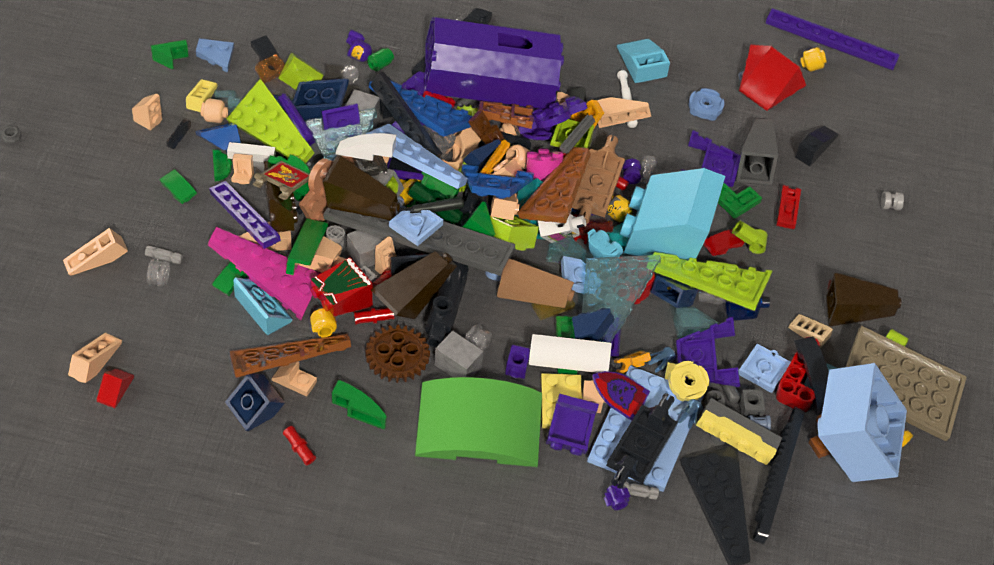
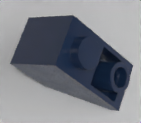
M601 308L595 312L581 313L578 316L572 317L575 338L599 342L615 320L611 309Z

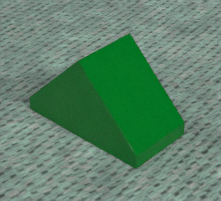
M481 202L463 228L493 237L495 231L486 202Z

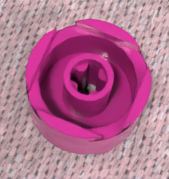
M549 149L527 152L526 172L534 173L533 180L537 178L541 181L546 180L552 171L563 161V152L551 153Z

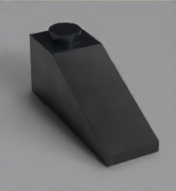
M826 126L818 128L809 133L799 144L795 158L811 166L839 134Z

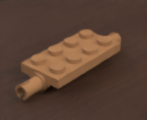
M613 135L607 137L605 146L602 149L589 150L591 155L572 208L581 210L579 216L583 215L585 217L586 224L589 223L591 214L601 217L606 216L624 166L625 158L618 157L615 153L618 138L614 136L613 141H611Z

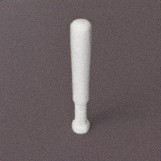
M621 70L617 73V77L621 83L622 98L632 100L630 88L627 84L628 74L626 71ZM637 120L627 122L630 128H634L638 124Z

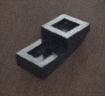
M266 35L251 41V47L259 56V62L267 73L283 68V63L276 49Z

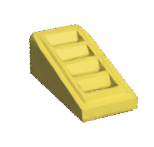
M201 79L187 95L186 108L201 112L202 103L206 102L207 99H211L217 88V83Z

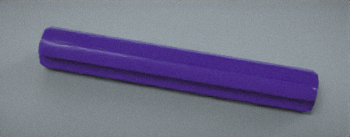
M282 93L278 97L279 102L301 136L306 141H309L310 138H313V133L290 98L285 93Z

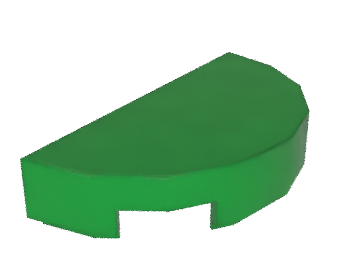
M212 149L214 180L216 182L229 176L232 171V161L221 150Z

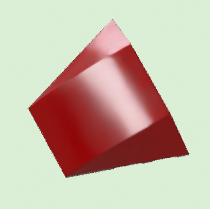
M763 45L749 46V54L746 59L745 71L742 75L739 91L763 109L768 111L806 86L800 67L775 48Z

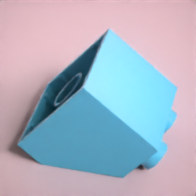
M701 168L651 175L645 189L636 186L629 204L630 208L637 210L636 216L626 215L619 234L628 238L624 253L646 261H650L654 252L677 255L679 259L684 260L696 258L710 231L725 176Z

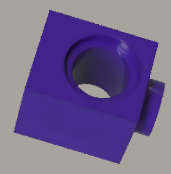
M516 345L511 346L505 375L525 379L530 358L529 348Z

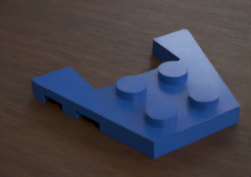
M462 164L461 170L462 174L468 178L467 184L472 193H477L479 196L494 195L501 199L511 197L532 182L534 178V173L517 171L516 177L478 173L479 166Z

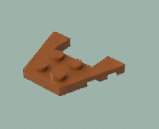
M480 101L479 111L483 110L488 121L496 120L501 123L532 129L533 118L517 116L514 113L530 116L533 112V106L526 105L525 108L519 107V104L506 106L498 102Z

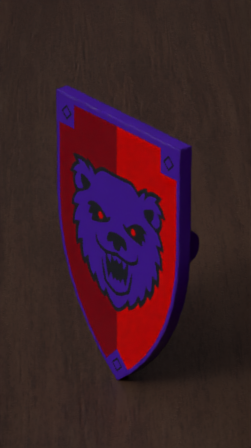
M598 372L592 375L595 387L602 399L615 411L632 421L641 405H644L650 391L620 373Z

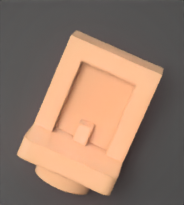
M234 154L232 182L239 184L250 183L254 176L253 155Z

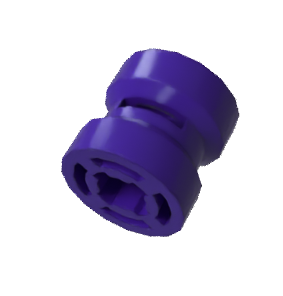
M628 159L624 162L623 178L629 184H636L641 181V164L638 160Z

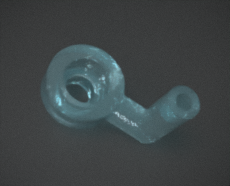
M215 90V98H228V112H232L240 103L239 98H236L235 91Z

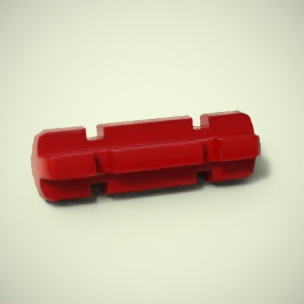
M425 91L422 97L428 95L451 104L452 108L455 104L453 98H446V96Z

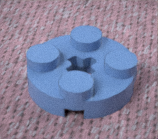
M703 88L698 92L694 91L690 96L688 104L690 114L711 121L716 120L717 116L723 111L724 99H721L719 97L720 94L712 89Z

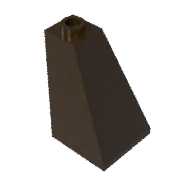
M336 156L323 180L328 208L392 220L400 210L397 194L342 156Z
M435 251L373 287L371 291L396 316L416 319L457 265L452 261L453 257L448 253Z
M834 273L826 294L828 326L895 316L902 303L901 297L898 296V289Z

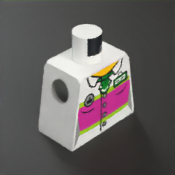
M569 214L566 223L538 221L540 236L553 244L580 235L579 228L586 226L585 217L583 215L575 217Z

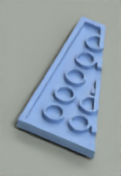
M386 124L365 133L396 135V147L392 155L393 157L457 189L466 185L468 178L461 172L452 168L392 125Z

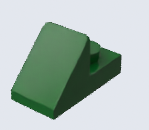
M186 40L151 45L153 61L170 69H174L173 59L189 57Z

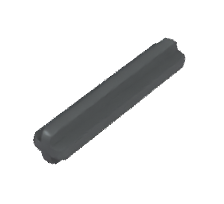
M586 115L561 144L560 150L563 154H568L594 124L595 119L592 115Z

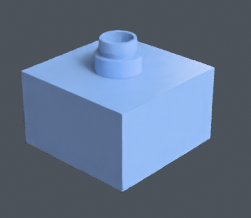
M875 363L829 370L822 416L818 419L817 423L818 437L852 482L898 477L907 409Z

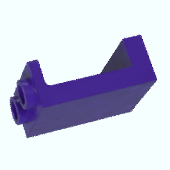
M559 394L546 444L550 445V448L554 450H562V448L570 450V453L573 455L581 456L586 454L599 404Z

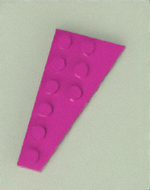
M216 227L208 242V246L224 259H229L236 265V269L240 272H245L251 281L271 297L277 298L283 303V307L293 311L296 317L302 320L313 296L310 291L311 279L321 274V272L298 264L294 275L286 274L288 257L267 248L264 249L260 245Z

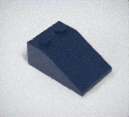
M349 79L299 82L292 103L306 123L316 122L323 118L322 111L341 107Z

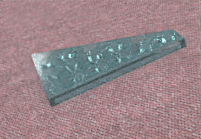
M660 255L586 258L582 313H591L601 308H610L615 319L599 342L611 343L615 334L619 333L625 323V318L632 311V306L637 298H640L647 286V282L651 280L658 263H661Z

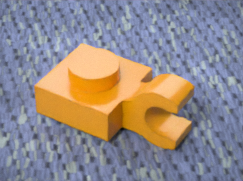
M639 351L626 355L624 358H616L614 363L622 362L623 364L622 368L616 371L618 373H625L630 365L634 367L644 366L645 362L651 360L649 352Z

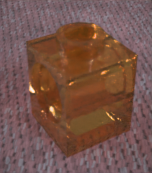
M275 54L258 62L255 70L263 83L279 77L285 64ZM268 66H273L275 71L270 70Z

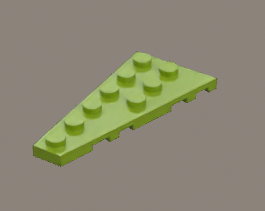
M261 79L226 118L229 123L236 124L237 128L265 145L275 147L277 152L287 158L291 154L306 164L314 155L312 148L301 136Z
M658 252L653 253L647 265L648 270L755 311L772 274V270L760 272L756 271V268L749 267L747 270L738 268L734 264L708 260L706 263L697 262L696 258L684 260L679 259L677 255Z

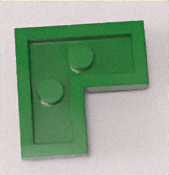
M723 183L718 204L735 219L761 203L762 197L751 187L736 194Z

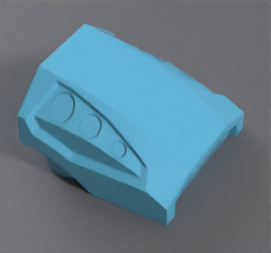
M594 229L588 232V245L591 254L605 267L616 272L618 265L623 261L620 257L623 253L621 245L616 241L608 243L609 236L603 230L598 232Z

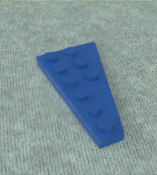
M370 81V83H369V88H370L371 90H373V88H372L371 85H370V84L372 83V81ZM391 81L417 119L425 124L426 127L436 131L440 136L445 137L471 127L468 121L473 116L468 115V111L464 109L455 110L451 104L428 95L422 97L418 95V91L413 89L404 90L402 85Z

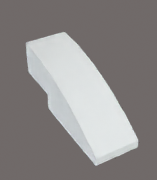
M372 133L350 137L340 141L336 155L373 161L375 155L392 158L396 147V135Z

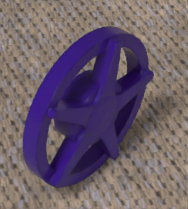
M552 126L541 129L536 128L522 135L533 140L552 139L555 130Z

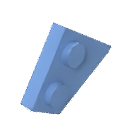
M199 38L196 56L207 60L212 65L217 64L222 67L223 71L228 72L234 51V43Z

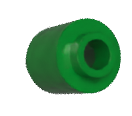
M382 48L368 57V66L374 71H379L388 66L394 60L392 51L389 48Z

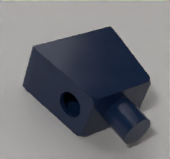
M661 275L656 276L651 290L652 294L676 308L692 306L698 292L697 288Z

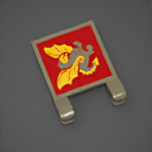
M280 161L263 173H256L254 175L256 181L253 185L260 188L265 181L271 182L279 186L280 191H282L278 197L286 200L293 191L308 182L310 174Z

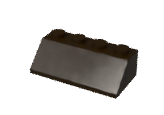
M264 161V171L273 166L268 161ZM265 181L271 227L276 232L295 231L294 223H298L293 192L286 200L278 197L282 193L280 187Z

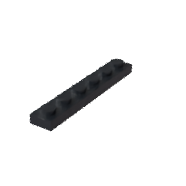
M379 72L370 84L406 136L440 158L443 153L386 74Z

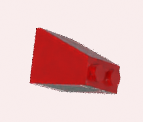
M350 257L311 279L310 291L314 298H318L324 310L330 311L334 317L373 306L372 282Z

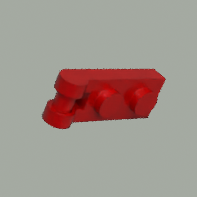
M783 185L776 226L795 229L801 194L800 188L792 189L789 186Z

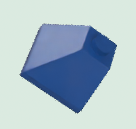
M233 123L195 131L197 136L222 150H226V152L229 142L241 143L237 125Z

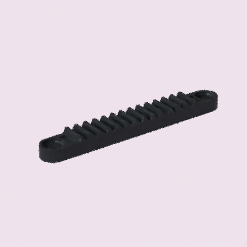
M794 407L787 424L780 432L782 439L772 458L773 462L768 471L769 475L766 478L767 482L762 491L761 502L758 504L757 515L754 517L757 525L753 541L762 545L766 542L771 530L805 415V410Z

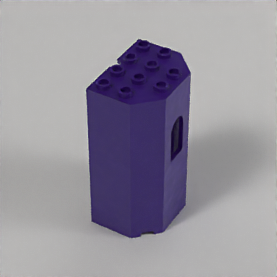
M431 17L425 41V91L449 97L510 105L519 104V106L525 107L526 105H531L533 108L548 109L549 105L556 101V91L560 90L559 76L564 62V55H561L563 43L561 42L560 35Z

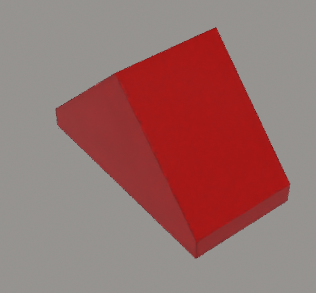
M119 369L105 372L97 396V402L116 408L134 379V375Z

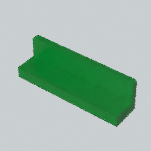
M306 218L288 256L286 274L294 275L298 264L308 266L312 264L328 228V223Z

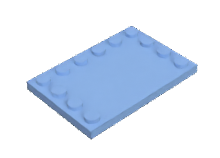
M633 366L629 367L625 376L650 391L644 406L648 408L654 407L659 404L663 394H669L667 400L670 395L675 399L668 410L671 419L678 421L684 411L679 415L677 413L684 409L689 401L678 400L672 393L667 379ZM702 396L700 399H698L697 401H699V402L701 403V401H702V399H703V396ZM610 408L587 462L617 473V471L607 467L606 464L632 421L613 408ZM691 415L682 423H678L643 483L644 485L658 488L659 491L664 492L690 430L688 424Z

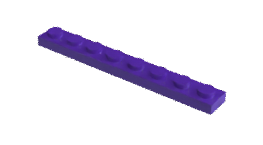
M773 8L766 19V24L891 70H894L899 58V54Z

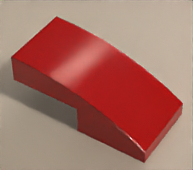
M733 229L705 239L703 245L712 256L726 254L731 248L742 247L745 242L732 234Z

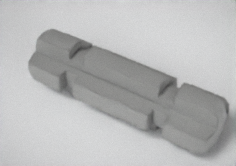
M147 246L145 249V255L149 257L172 261L177 264H181L183 259L182 254L173 253L172 251L156 249V247Z
M625 482L623 489L628 488L630 495L645 498L648 496L650 499L655 500L659 496L658 488H648V486L633 483L630 485L628 482Z

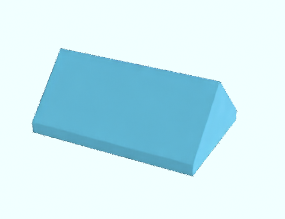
M235 278L233 280L236 299L267 336L291 323L293 319L277 300L268 295L253 281L243 278Z

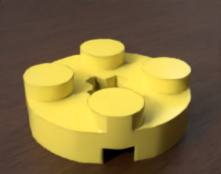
M691 361L677 364L668 377L669 387L680 401L700 399L709 386V376L706 370L700 365L693 364L694 362ZM685 377L693 380L691 386L685 383Z

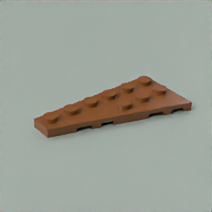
M573 147L561 164L552 171L517 212L519 219L557 223L567 222L591 155L589 148Z
M348 334L234 350L230 351V359L235 378L278 366H287L293 362L334 351H344L346 348L351 347V341Z

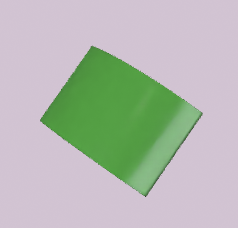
M456 377L422 382L415 456L456 460V456L497 460V464L538 467L542 393L516 383L487 378Z

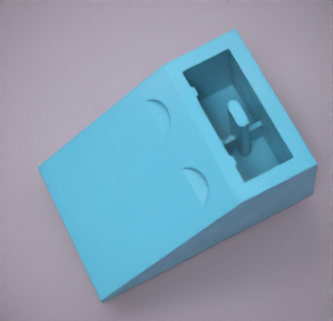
M650 39L617 45L618 51L634 83L667 77L670 61L664 50Z

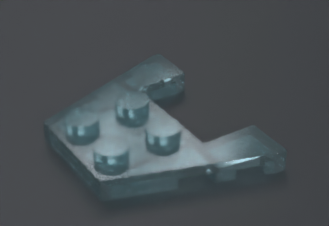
M376 108L359 111L360 124L329 128L328 130H324L322 118L306 120V124L313 133V139L323 158L335 159L340 141L368 133L373 127L374 118L377 117Z

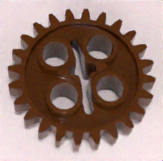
M397 324L396 329L389 325V330L387 331L382 327L381 334L375 332V337H370V343H367L366 363H369L370 370L374 369V375L381 373V379L387 376L388 382L392 378H395L396 383L399 382L400 378L404 382H407V377L414 380L415 374L420 376L421 370H426V364H429L430 351L429 345L426 344V338H421L420 332L414 334V328L408 331L406 325L403 329H400L399 324Z

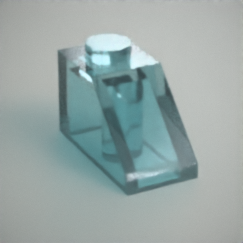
M695 307L676 308L673 319L677 338H683L697 331H705L711 325L718 324V322Z

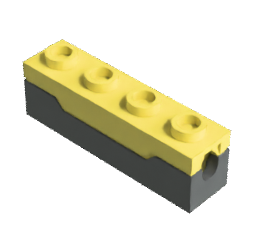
M712 398L704 407L696 424L705 432L716 436L721 441L732 445L739 451L748 454L765 465L774 457L782 437Z

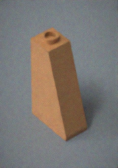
M509 259L501 276L497 297L565 308L567 302H571L574 297L575 291L572 290L574 282Z

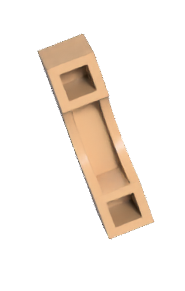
M472 127L452 135L449 140L453 149L452 161L442 160L457 171L461 168L464 157L471 151L479 148L478 144L481 139Z

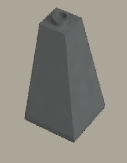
M755 119L742 148L736 182L772 185L778 159L773 120Z

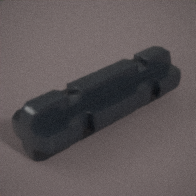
M183 119L180 125H178L171 137L166 141L168 148L175 149L178 143L187 133L186 131L191 127L189 120Z

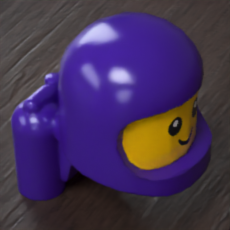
M352 29L346 40L351 45L347 56L360 62H365L372 54V48L368 43L364 42L365 38L362 34Z

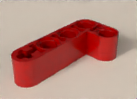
M796 352L784 373L775 396L780 403L793 409L798 407L807 412L812 406L815 393L809 387L801 384L807 372L803 359H799L798 352Z

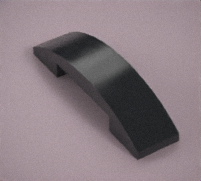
M814 336L795 340L799 359H803L811 389L815 393L813 405L816 415H822L829 375L827 364Z

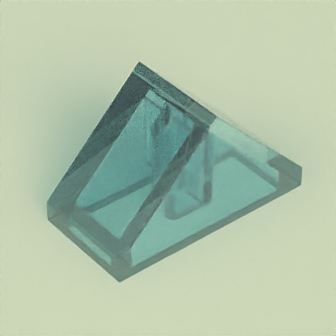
M569 236L549 244L546 261L561 264L562 257L567 256L581 259L584 262L586 250Z

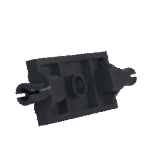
M663 394L659 404L651 408L641 405L607 461L606 466L617 471L611 480L613 486L616 487L619 482L617 488L622 489L628 477L642 484L645 482L678 425V421L671 419L668 412L675 401L673 396L670 395L667 400L669 394Z

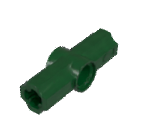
M418 181L414 183L408 192V195L420 204L447 199L441 192H432ZM458 209L433 212L446 222L454 225L463 216V212Z

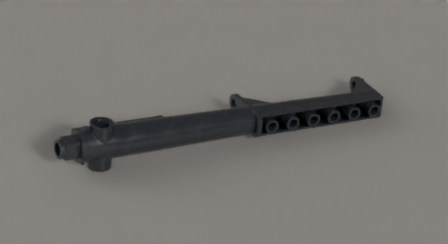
M501 132L505 140L510 142V147L521 145L529 150L531 149L530 139ZM494 151L478 165V173L481 172ZM467 187L465 192V198L467 199L466 201L464 200V207L460 209L463 212V216L459 220L460 227L464 226L481 202H486L490 215L489 202L491 195L479 196L477 193H472L470 188ZM453 261L457 267L436 292L425 326V330L429 334L427 343L433 348H437L452 331L467 282L468 265Z

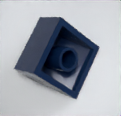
M253 373L246 375L225 401L246 431H250L273 418L285 404L263 374Z

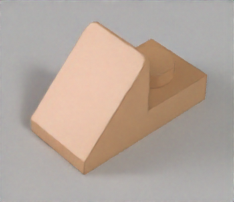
M299 361L287 366H280L272 377V381L307 397L317 383V377L299 370Z

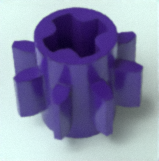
M619 484L616 487L613 485L608 487L607 493H605L606 497H604L606 506H611L614 510L625 508L630 501L629 497H631L628 488H617Z

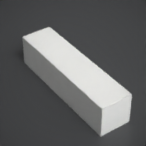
M229 142L227 150L229 159H233L234 154L253 155V161L257 162L268 161L270 155L274 157L276 155L275 147Z

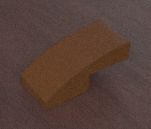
M483 110L477 111L468 121L472 129L485 144L498 139L500 141L505 140L497 124L491 125Z

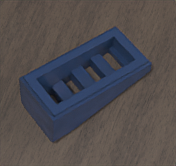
M498 139L471 151L463 161L467 165L478 166L501 144V141Z

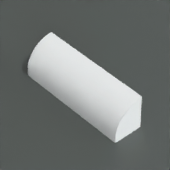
M533 334L529 365L596 373L609 372L612 343Z

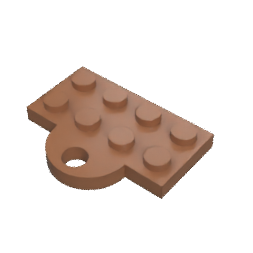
M342 156L356 166L352 157ZM321 159L310 172L308 180L310 191L299 203L301 210L308 219L321 222L325 220L324 212L328 205L323 180L334 162L330 159Z

